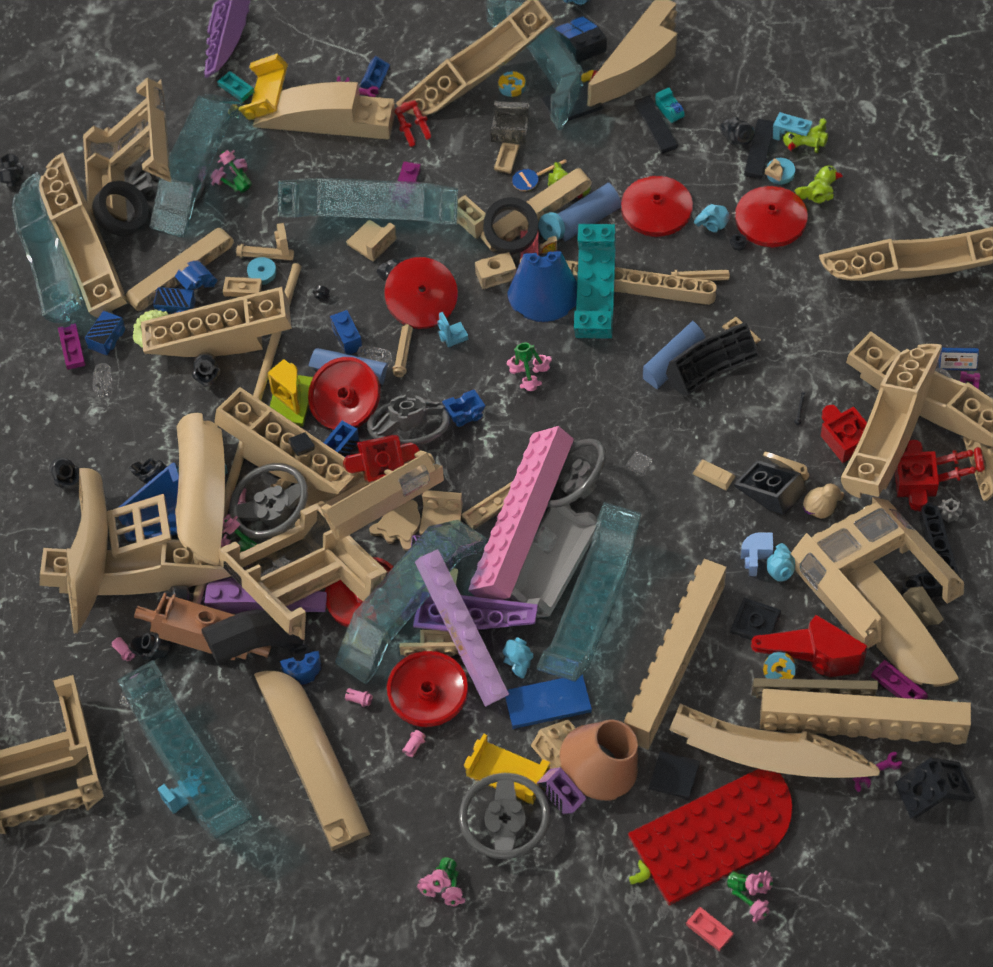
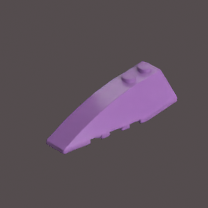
M218 0L214 3L208 26L210 38L207 39L209 48L206 50V55L209 58L205 62L206 78L218 72L234 51L242 30L246 25L245 20L249 12L250 0Z
M239 577L223 578L210 582L207 585L205 605L207 607L230 614H238L256 609L264 610L242 587V580ZM317 591L286 607L291 612L300 607L306 612H325L327 593Z
M420 590L413 627L448 631L429 591ZM461 595L477 630L535 624L538 604Z

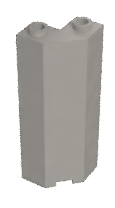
M569 504L559 508H549L537 529L511 596L504 600L538 604L536 617L550 616L601 525L595 515L590 512L576 514Z

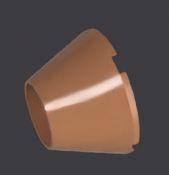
M607 720L579 726L565 737L561 745V768L582 794L597 800L616 799L626 794L637 779V738L629 726L617 720ZM599 745L610 750L616 759L606 755Z

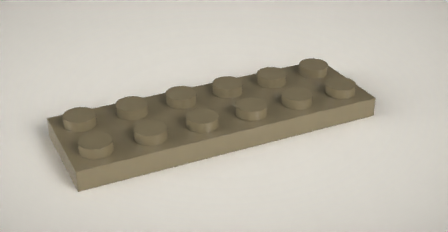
M754 678L751 696L762 699L763 689L875 696L878 683L877 681Z

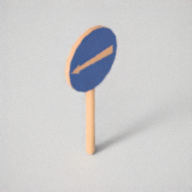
M563 160V161H561L560 163H561V165H562V164L566 163L567 161H566V160ZM552 165L538 173L530 169L520 170L513 176L512 183L517 190H532L538 184V176L555 167Z

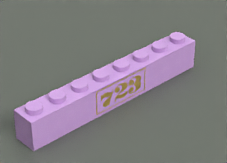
M437 549L420 557L415 561V564L485 707L506 697L509 693L439 550Z

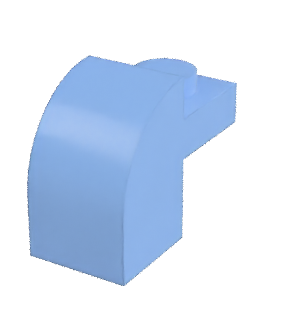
M754 533L744 540L741 548V559H745V569H749V576H757L758 559H768L773 554V533Z

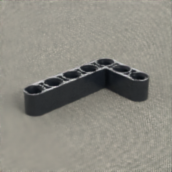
M926 503L921 509L919 518L925 541L959 576L940 510L936 504ZM930 572L907 576L903 580L901 596L909 590L907 587H923L930 598L943 596V586Z

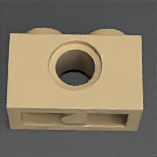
M464 195L451 204L452 218L474 238H478L484 231V217L486 213Z
M509 252L475 262L476 275L482 289L512 281L516 273V267Z

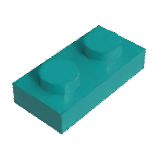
M230 71L218 80V86L242 103L254 93L252 86Z

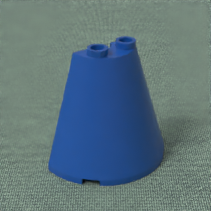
M548 252L545 257H540L537 253L524 254L507 292L508 300L516 312L518 311L523 314L524 318L529 320L548 322L566 316L568 311L575 308L577 303V281L562 252Z
M171 463L118 508L164 494L171 536L178 535L175 509L177 507L179 467L175 463ZM158 504L140 510L142 522L159 517ZM132 512L118 516L122 525H126V527L134 525ZM160 522L143 527L145 540L162 535ZM135 530L124 533L128 542L136 541Z

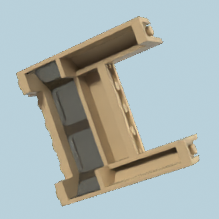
M317 504L300 511L301 516L295 522L294 528L261 544H257L240 553V545L236 541L219 549V564L289 635L299 636L303 640L305 639L306 611L300 607L291 612L286 606L341 580L370 607L373 596L386 586L387 571L351 536L348 535L337 542Z
M73 675L54 680L67 732L0 750V834H6L5 827L7 826L13 827L24 821H34L45 815H55L66 809H76L83 804L88 811L104 797L77 683Z

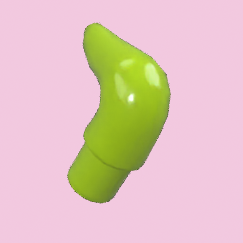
M642 860L638 861L641 872L629 877L631 885L642 883L648 880L651 875L650 870Z

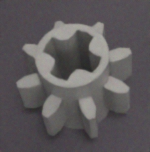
M953 498L946 501L943 499L941 505L938 506L942 519L948 523L954 520L958 521L959 515H962L963 509L959 508L960 501L957 502Z

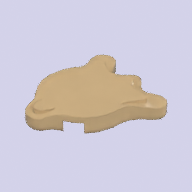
M409 500L383 515L378 523L369 528L370 534L372 536H383L388 544H392L395 540H400L403 550L410 551L412 535L418 532L421 524L417 502Z

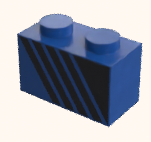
M157 287L154 309L166 311L169 315L194 309L196 302L194 291Z
M345 310L330 316L332 330L344 354L350 355L363 350L361 337L348 311Z
M103 311L85 337L88 349L107 356L110 350L114 349L118 338L125 332L122 317Z
M342 420L323 443L346 457L357 442H359L358 430Z

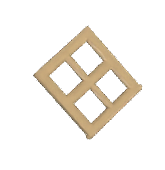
M164 494L107 511L113 558L172 540ZM158 504L159 517L142 522L140 510ZM132 512L134 525L117 530L115 517ZM160 522L162 535L145 540L143 527ZM135 530L137 542L119 548L118 535Z

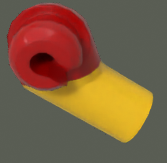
M590 70L577 76L579 84L591 81L598 71Z

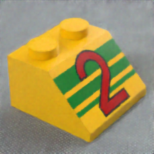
M283 359L268 372L271 392L298 415L300 413L301 398L298 369L293 363H288Z

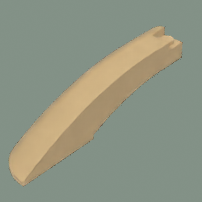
M527 0L479 40L450 59H446L396 104L399 107L404 102L415 100L423 116L439 111L499 70L556 22L540 0ZM413 109L407 111V113L414 115Z
M61 153L46 166L47 170L44 176L40 178V193L49 218L71 264L89 313L97 318L103 311L113 314L112 310L127 304L124 290L87 201L64 153Z
M993 227L929 239H887L821 254L819 258L824 268L830 274L844 280H898L947 274L993 264Z
M870 331L849 353L846 363L861 373L860 378L877 390H880V384L893 360L901 352ZM935 371L920 416L954 433L993 447V399L968 382L965 384Z
M918 345L915 349L902 351L893 360L880 384L877 399L862 437L841 476L843 487L851 495L861 498L864 493L879 497L882 490H886L917 423L938 363L942 345Z
M191 413L184 416L177 425L179 445V482L177 507L175 509L177 534L182 545L186 549L190 548L195 553V557L206 563L218 566L225 497V461L222 430L211 421H203L202 413Z
M79 468V500L82 517L72 547L67 549L66 579L73 633L79 632L94 605L102 583L107 557L108 521L102 477L97 471L89 468Z
M848 537L823 552L832 562H838L861 548ZM816 558V568L825 576L826 569ZM874 562L846 577L881 616V641L877 643V648L898 671L912 682L920 685L926 683L939 687L955 683L959 680L950 663L920 619Z
M172 539L171 541L116 558L112 557V550H107L105 571L98 595L162 592L169 590L170 587L175 585L191 587L236 574L223 568L220 564L215 566L194 556L195 553L190 548L186 549L180 540ZM43 548L40 586L60 587L59 593H68L66 579L67 549Z
M263 671L255 673L254 676L284 746L307 792L331 850L333 851L370 835L342 768L304 688L293 677L282 672Z
M682 704L679 705L669 729L688 738L687 744L716 756L763 770L799 776L828 778L877 776L880 772L873 762L868 764V760L861 754L803 729L802 733H788L747 728L718 720Z

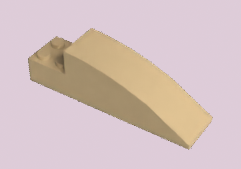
M670 0L653 1L589 82L588 106H593L600 102L605 103L629 93L654 77L675 57L677 33L673 32L676 26L675 17L677 15L675 2Z
M329 82L303 85L281 91L276 112L255 118L253 127L390 139L395 116L394 99L360 96L358 82Z
M282 287L141 322L144 354L197 357L203 352L211 353L214 356H223L263 350L261 336L292 329L289 300Z
M241 387L216 409L214 423L243 442L244 450L242 457L258 467L272 463L290 465L304 476L308 488L334 494H340L359 474H351L344 469V456ZM306 432L315 445V449L297 456L288 440L291 437ZM270 471V473L295 484L298 483L295 477L287 472Z

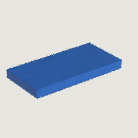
M583 674L508 689L509 695L505 697L513 729L592 712Z

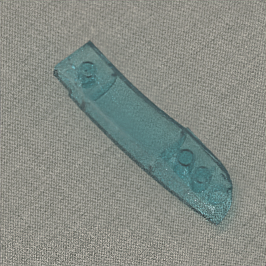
M36 172L21 185L22 188L19 194H15L12 202V212L16 232L20 237L35 279L42 315L50 322L64 323L70 320V313L82 307L81 301L83 297L71 264L47 213L39 188L41 176Z

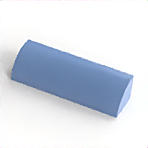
M610 183L605 184L558 213L565 225V234L562 237L565 242L578 234V224H595L621 208L620 197Z
M694 321L688 324L643 366V379L658 389L668 380L666 370L669 362L695 343L705 339L701 328Z
M316 348L311 356L309 367L317 371L327 362L339 357L357 358L374 370L381 385L384 383L388 363Z

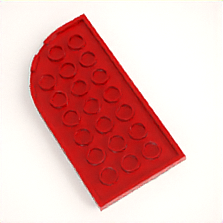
M757 769L629 832L628 838L643 863L650 870L651 877L669 906L729 876L732 872H737L761 860L779 846L790 825L792 815L790 791L780 773Z

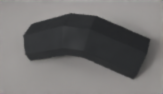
M747 322L711 335L695 343L671 360L666 370L671 387L683 396L689 395L714 376L759 358L760 354Z
M256 609L241 612L201 629L217 664L260 647L294 648L303 644V639L293 634L289 635L265 610Z

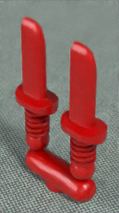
M415 100L404 102L394 110V113L398 115L397 118L401 125L399 130L404 132L410 147L415 145V139L410 130L412 125L406 122L402 113L413 109L417 118L415 123L420 125L426 140L431 138L430 130L426 124L428 118L422 115Z
M976 447L974 451L967 450L959 453L954 450L952 454L937 457L936 463L941 465L952 461L958 464V460L974 455L976 468L971 466L970 468L967 467L959 470V467H955L953 471L938 474V482L954 478L960 481L961 477L974 474L976 470L983 472L985 470V460L982 449Z

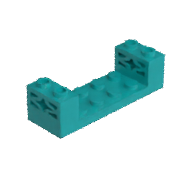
M578 224L579 257L576 311H574L575 338L612 339L616 258L615 224Z

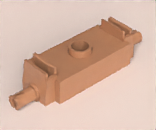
M164 593L157 610L153 611L137 606L134 618L151 622L150 631L158 633V638L212 654L201 629L229 618L234 614L175 597L174 594L171 598ZM271 646L256 648L237 657L246 660L248 654L254 653L268 658Z

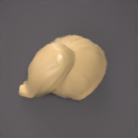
M831 483L824 487L810 490L805 496L803 509L806 513L817 518H826L834 513L837 501L843 499L844 492H841L839 487Z

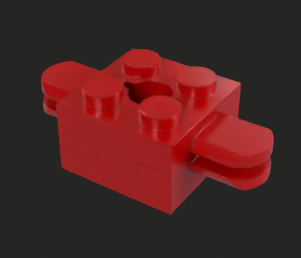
M827 405L822 410L821 418L824 423H822L821 437L840 461L844 463L851 459L867 422L854 406L841 413L835 405Z
M397 435L357 442L359 453L346 456L343 460V467L351 474L363 472L364 479L371 482L385 476V470L394 471L403 466L405 462L412 461L416 458L414 454L420 450L413 443L400 444L399 436Z
M909 440L895 470L897 497H909V505L914 511H921L923 505L928 503V497H935L937 495L939 482L935 451L923 452V446L920 441Z

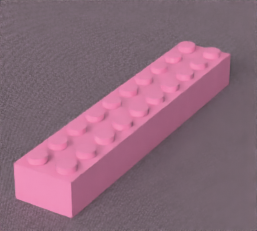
M559 426L535 432L530 437V443L523 454L524 457L521 464L517 468V474L510 485V491L504 499V505L497 516L498 519L491 531L490 539L484 547V553L477 564L475 575L471 579L468 591L475 597L502 600L511 596L574 441Z

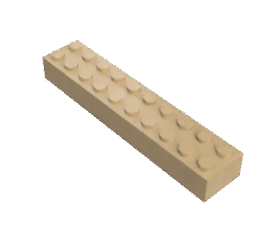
M704 559L702 564L697 566L694 573L696 577L694 581L689 582L687 587L688 594L686 597L683 596L680 601L679 608L681 609L672 618L671 624L673 626L671 630L667 629L664 635V645L658 647L657 659L650 664L649 676L647 679H643L640 686L642 691L639 696H635L632 703L634 708L631 713H627L624 724L629 726L634 732L638 746L649 750L725 587L726 567Z
M763 689L760 729L766 731L780 730L795 733L802 732L804 729L814 734L823 733L829 736H867L871 739L881 737L890 740L909 739L913 742L925 740L932 743L950 742L958 745L966 743L971 726V703L773 689Z

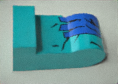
M670 88L656 93L655 105L670 123L685 117L682 106L674 98Z

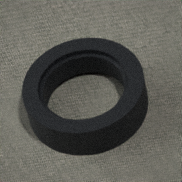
M125 181L107 183L96 194L92 206L94 216L99 225L107 232L117 236H128L135 233L144 224L149 212L147 200L142 192L134 185ZM116 194L129 200L135 210L134 220L131 222H121L115 219L107 209V196Z
M506 197L497 200L488 208L484 217V235L487 242L495 250L501 253H520L529 248L536 238L538 218L532 206L526 201L515 197ZM506 210H515L522 213L529 225L525 236L513 242L504 241L499 238L493 229L494 219L499 213Z

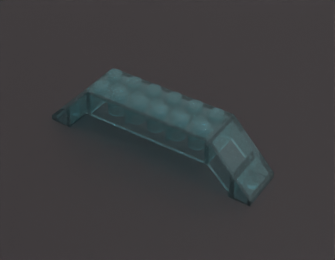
M486 0V19L492 29L526 1ZM551 25L530 43L527 48L556 91L554 94H551V120L559 131L563 129L581 95V87H583L581 75L583 70L581 65L576 63L574 55L568 51L566 43L562 42L559 32L555 31L553 25Z
M215 94L199 95L169 156L171 183L162 178L159 179L150 228L184 238L190 225L192 209L199 188L231 119L240 117L239 107L244 106L245 103Z
M340 178L278 180V217L334 216L421 220L457 225L458 188L427 182Z
M606 502L603 503L597 518L590 550L553 641L546 651L543 650L537 670L576 682L590 667L629 567L641 513Z
M460 520L429 526L354 612L335 663L367 684L379 670V664L390 641L430 596L415 561L438 549L450 573L463 557L471 554L477 555L488 543V538Z
M152 660L117 679L142 732L200 826L214 839H217L252 819L242 800L240 801L233 794L178 707L155 662Z

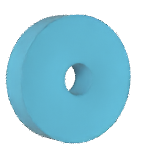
M776 158L783 170L782 179L778 181L768 175L767 178L771 182L780 185L791 182L795 176L794 164L788 159Z
M549 212L540 217L538 227L545 240L556 236V239L559 240L564 236L565 225L558 214Z
M266 257L252 260L247 266L248 278L261 279L262 285L270 283L276 276L275 263Z

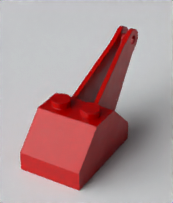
M817 615L809 623L808 629L758 635L753 637L751 641V649L756 653H787L794 659L810 661L812 667L819 674L826 675L829 678L858 673L864 665L867 651L866 644Z

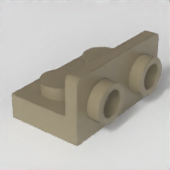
M923 587L910 588L902 595L925 628L928 625L939 624L944 620Z

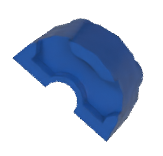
M195 260L188 262L189 266L182 271L179 269L175 275L186 290L197 289L202 285L205 288L214 287L217 283V279L200 261Z
M475 389L463 393L458 399L452 397L442 401V405L458 427L472 420L477 421L483 416L482 412L486 406Z
M319 651L305 654V658L302 661H296L294 658L280 661L282 672L293 677L300 684L314 681L319 670L321 671Z

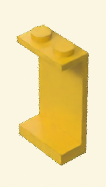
M279 54L250 64V69L258 76L251 103L239 107V111L248 120L276 112L288 66Z
M483 734L480 740L477 739L473 747L474 752L472 756H468L464 764L466 776L477 781L497 773H514L522 775L537 784L550 770L549 761L542 759L540 764L489 743L486 734ZM497 782L492 783L488 786L496 789ZM514 782L516 798L533 805L537 798L536 795L526 786Z

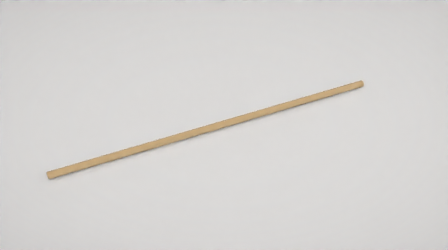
M297 263L292 265L285 288L289 307L301 270V265ZM282 331L272 333L253 394L260 401L263 397L268 380V372L271 370ZM239 441L225 487L223 519L228 514L231 496L236 487L244 460L242 457L244 443ZM207 583L195 586L193 593L194 603L201 604Z

